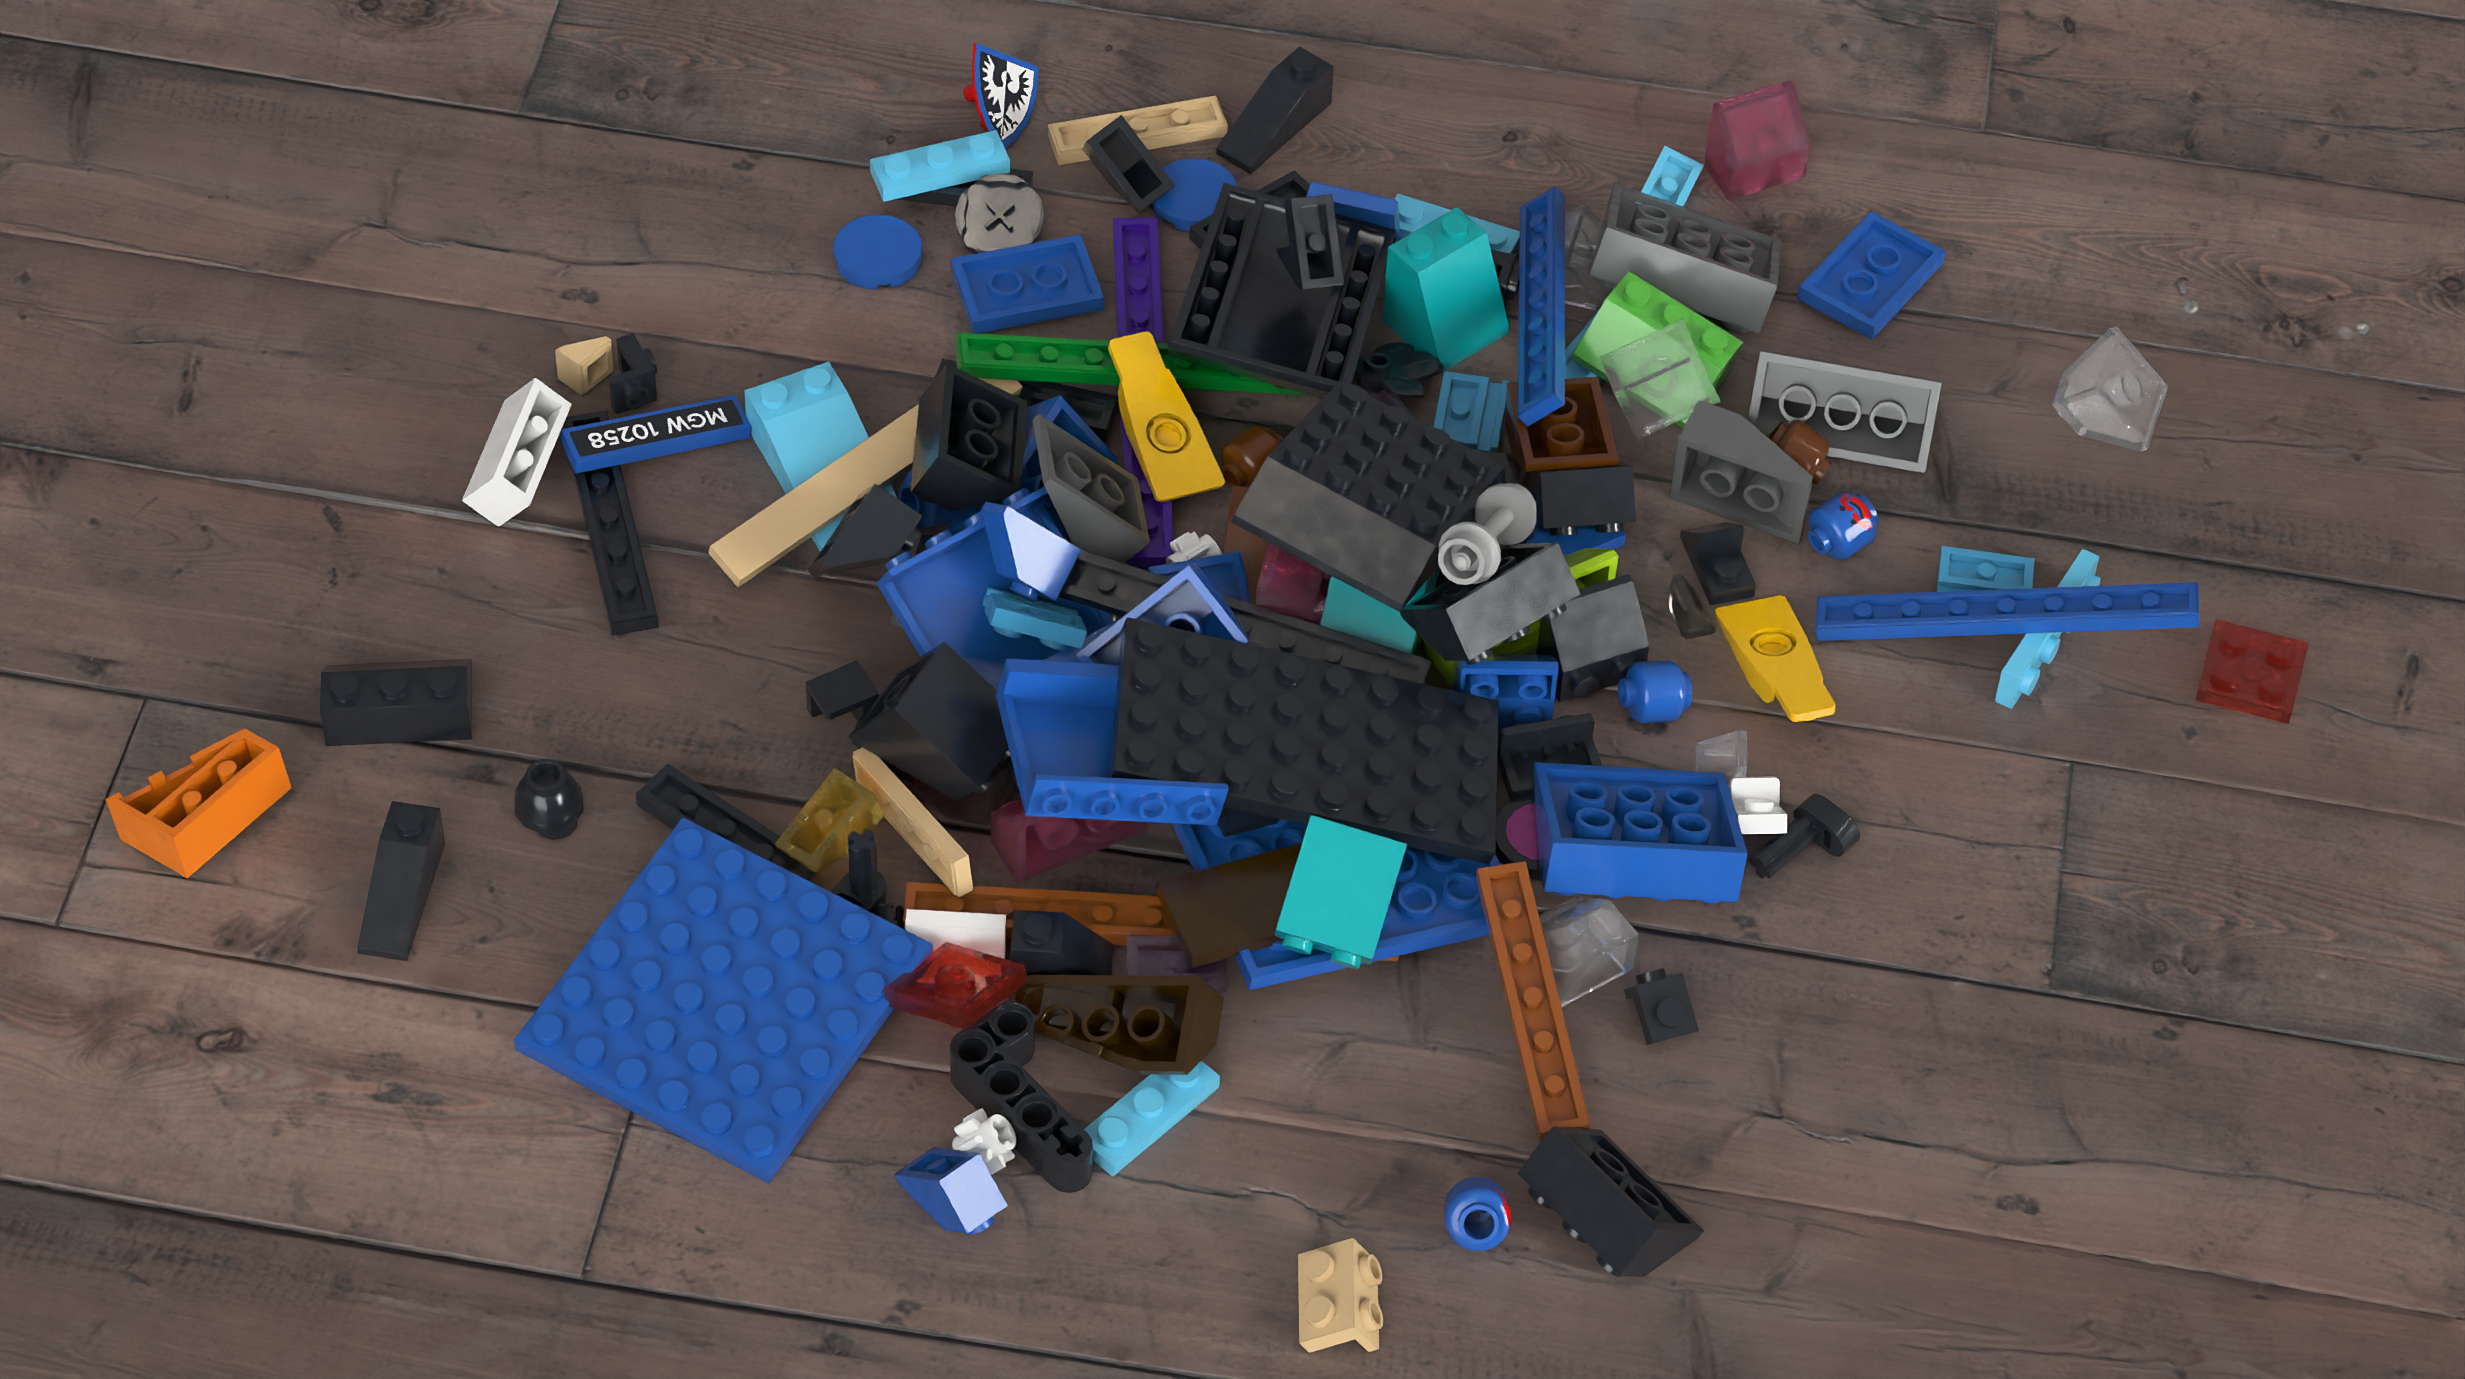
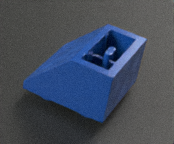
M1492 654L1487 659L1472 665H1467L1465 661H1456L1454 691L1498 700V729L1511 727L1518 723L1529 724L1552 720L1558 677V661L1553 655Z

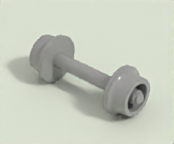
M1513 483L1496 484L1488 487L1478 497L1475 505V520L1477 523L1463 521L1454 524L1442 535L1438 545V565L1442 573L1450 581L1461 585L1478 584L1487 581L1495 574L1501 562V548L1499 544L1514 545L1523 542L1533 532L1536 524V502L1533 495L1525 487Z

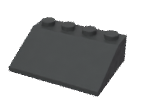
M1614 183L1593 253L1589 275L1596 277V281L1601 285L1614 289L1629 271L1704 318L1707 315L1721 320L1726 327L1737 332L1746 333L1748 330L1760 333L1778 286L1781 240Z

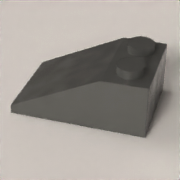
M1698 400L1678 437L1670 499L1799 544L1803 536L1813 476L1743 415Z
M1038 414L1032 421L1043 484L1072 544L1082 551L1124 564L1150 543L1138 478Z

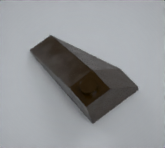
M1019 975L1014 1002L1024 1004L1030 1008L1034 1014L1035 1033L1140 1074L1188 1075L1216 1046L1224 998L1201 976Z

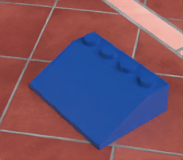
M1534 762L1533 777L1538 866L1544 892H1555L1563 896L1594 894L1604 895L1609 898H1622L1624 896L1650 897L1659 901L1687 899L1700 900L1710 904L1719 903L1720 901L1738 902L1746 864L1747 849L1725 773Z

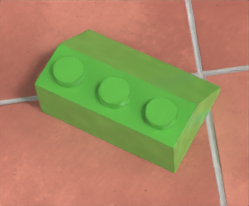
M1628 271L1605 299L1571 359L1683 429L1698 400L1707 403L1730 375L1743 341Z

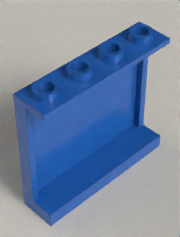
M1045 486L1031 494L1027 488H1023L1002 502L1005 506L1012 508L1064 539L1041 502L1048 494ZM982 511L964 522L966 529L952 536L948 529L928 540L924 544L927 550L913 557L910 551H906L885 564L888 571L876 583L920 657L945 642L996 690L1006 658L1078 663L1080 660L1076 654L1121 619L1113 621L1108 612L1061 597H1057L1056 601L1037 597L1038 600L1078 610L1077 616H1081L1087 629L1082 649L1067 645L1065 650H1058L1045 646L1039 641L1038 637L1022 634L1021 638H1011L996 632L994 626H991L984 611L985 606L982 605L987 586L1011 592L1009 589L1012 582L1001 577L996 572Z
M1006 658L996 692V699L1026 816L1217 825L1229 790L1228 784L1110 778L1119 665Z

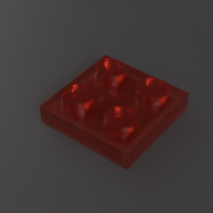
M2216 619L2195 700L2289 724L2309 642Z
M945 942L934 950L913 972L902 974L886 986L884 993L885 999L890 1002L889 1007L908 1012L913 1016H921L938 1021L952 1028L966 1030L1027 983L1025 965Z

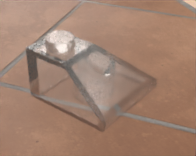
M2115 326L2107 330L2062 373L2052 406L2078 435L2142 452L2149 448L2168 385L2121 330Z
M1575 896L1539 915L1561 1007L1633 970L1639 934L1610 900Z

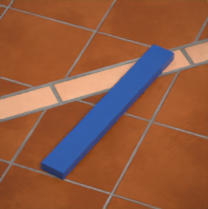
M1556 186L1520 208L1518 417L1527 427L1565 405V196Z
M2198 582L1817 596L1816 639L1817 641L2195 628L2199 627Z

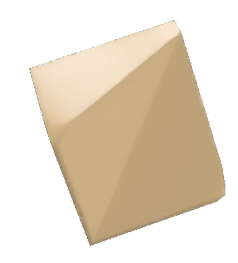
M607 336L564 345L555 350L558 379L580 395L588 392L614 371L611 339Z

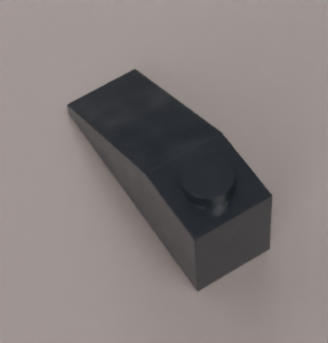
M1299 46L1270 72L1218 145L1216 154L1247 173H1253L1331 104L1334 66Z
M392 801L378 842L357 947L358 954L407 961L445 846L440 808Z

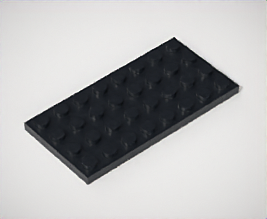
M1127 617L1121 630L1110 778L1228 784L1229 790L1223 807L1308 825L1310 816L1313 815L1407 844L1406 847L1489 865L1496 849L1499 701Z

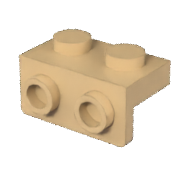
M1354 1238L1298 1254L1299 1344L1309 1353L1351 1340H1356L1368 1352L1379 1349V1329L1383 1327V1315L1378 1304V1285L1382 1282V1271L1377 1258L1373 1254H1369Z

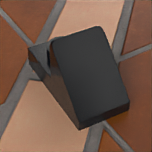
M1332 194L1284 200L1290 246L1278 248L1277 255L1298 289L1306 290L1344 285Z
M1722 522L1680 532L1682 543L1710 606L1751 598L1755 595L1756 583L1741 552L1744 533L1743 525Z

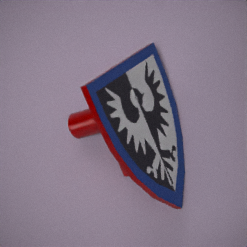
M974 43L972 84L964 87L963 95L968 102H976L977 111L980 116L979 125L984 127L986 132L997 130L1004 148L1016 141L1030 119L1036 99L1039 67Z

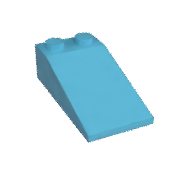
M829 361L744 390L745 411L751 425V436L786 494L869 438L847 390ZM888 484L883 488L891 495L896 497V494L891 484ZM845 514L812 536L819 551L822 550Z

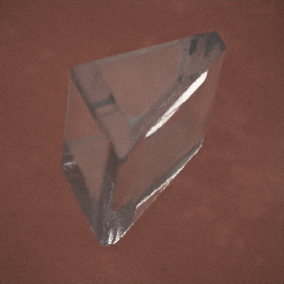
M1737 730L1696 742V771L1725 773L1729 787L1731 778L1746 777L1747 730Z

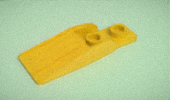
M1144 331L1112 339L1108 345V350L1121 380L1118 389V401L1126 435L1155 500L1166 502L1223 487L1225 483L1224 476L1201 426L1169 369L1165 368L1152 334Z
M1779 595L1715 609V617L1747 681L1764 702L1771 703L1776 696L1792 722L1810 721L1835 713L1836 704L1823 684V676L1814 652L1785 596Z

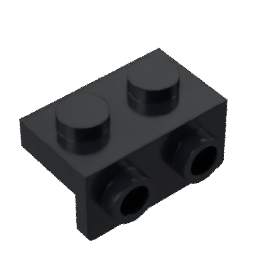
M1592 714L1565 715L1557 719L1529 724L1518 723L1499 730L1497 763L1510 801L1520 796L1534 794V762L1603 766L1593 741L1595 722Z

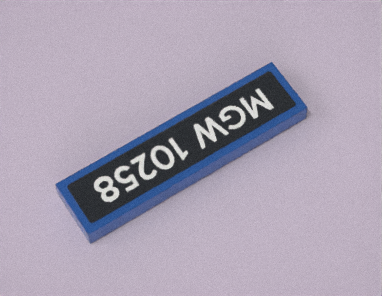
M736 395L562 429L560 441L577 474L748 439L751 434V425Z

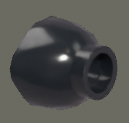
M551 759L538 760L528 767L526 774L515 790V816L524 827L537 831L541 837L551 840L565 838L571 835L577 828V820L584 811L582 789L559 762Z

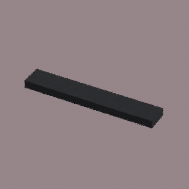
M604 410L568 416L563 424V429L609 420L608 412ZM621 465L577 474L572 467L612 636L659 628L658 616Z

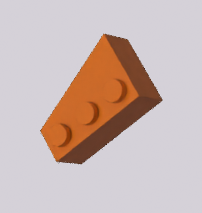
M245 728L189 756L191 764L167 776L162 771H159L147 777L149 781L148 786L124 798L120 792L106 798L105 800L120 840L185 878H189L287 793L292 786L279 747Z

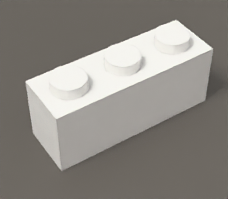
M534 378L505 399L462 501L498 527L531 504L572 404L537 378Z

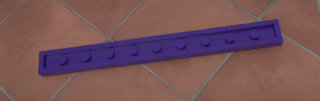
M1158 217L1113 218L1117 338L1148 331L1152 334L1155 343L1164 344ZM1121 416L1123 469L1138 478L1150 543L1127 561V565L1139 569H1148V567L1166 564V558L1174 554L1170 546V542L1173 541L1171 500L1166 502L1155 500L1126 435Z

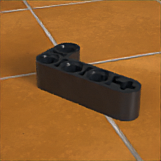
M1017 1002L1003 1003L959 1031L952 1038L950 1043L951 1082L976 1110L983 1108L988 1118L998 1114L1009 1121L1016 1135V1145L1014 1148L1052 1187L1065 1193L1078 1192L1084 1189L1092 1178V1139L1022 1067L1032 1059L1035 1052L1034 1014L1024 1004ZM1039 1125V1126H1043V1127L1035 1128V1127H1031V1126Z

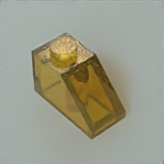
M834 768L780 836L775 845L778 849L813 872H817L848 857L849 834L855 831L861 835L866 829L872 831L884 814L872 791Z

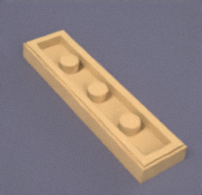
M1216 95L1048 124V138L1058 166L1090 160L1082 150L1085 142L1120 115L1123 116L1148 150L1225 137L1228 133V124Z
M863 747L854 751L852 757L857 788L954 895L961 897L972 891L973 883L969 855L877 755Z

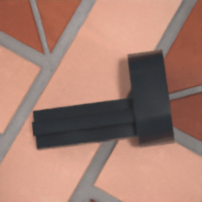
M1815 793L1794 809V820L1787 825V833L1776 834L1749 858V863L1756 868V874L1763 879L1767 876L1770 879L1810 843L1815 842L1829 854L1839 857L1859 841L1860 832L1855 822L1846 812L1824 796Z
M868 829L861 835L853 831L848 836L849 873L842 878L831 893L853 904L858 901L859 907L873 913L876 906L886 903V881L883 875L877 871V847L874 833Z

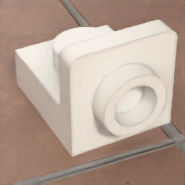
M1777 777L1731 778L1730 793L1742 834L1787 833V813L1779 806L1780 781Z

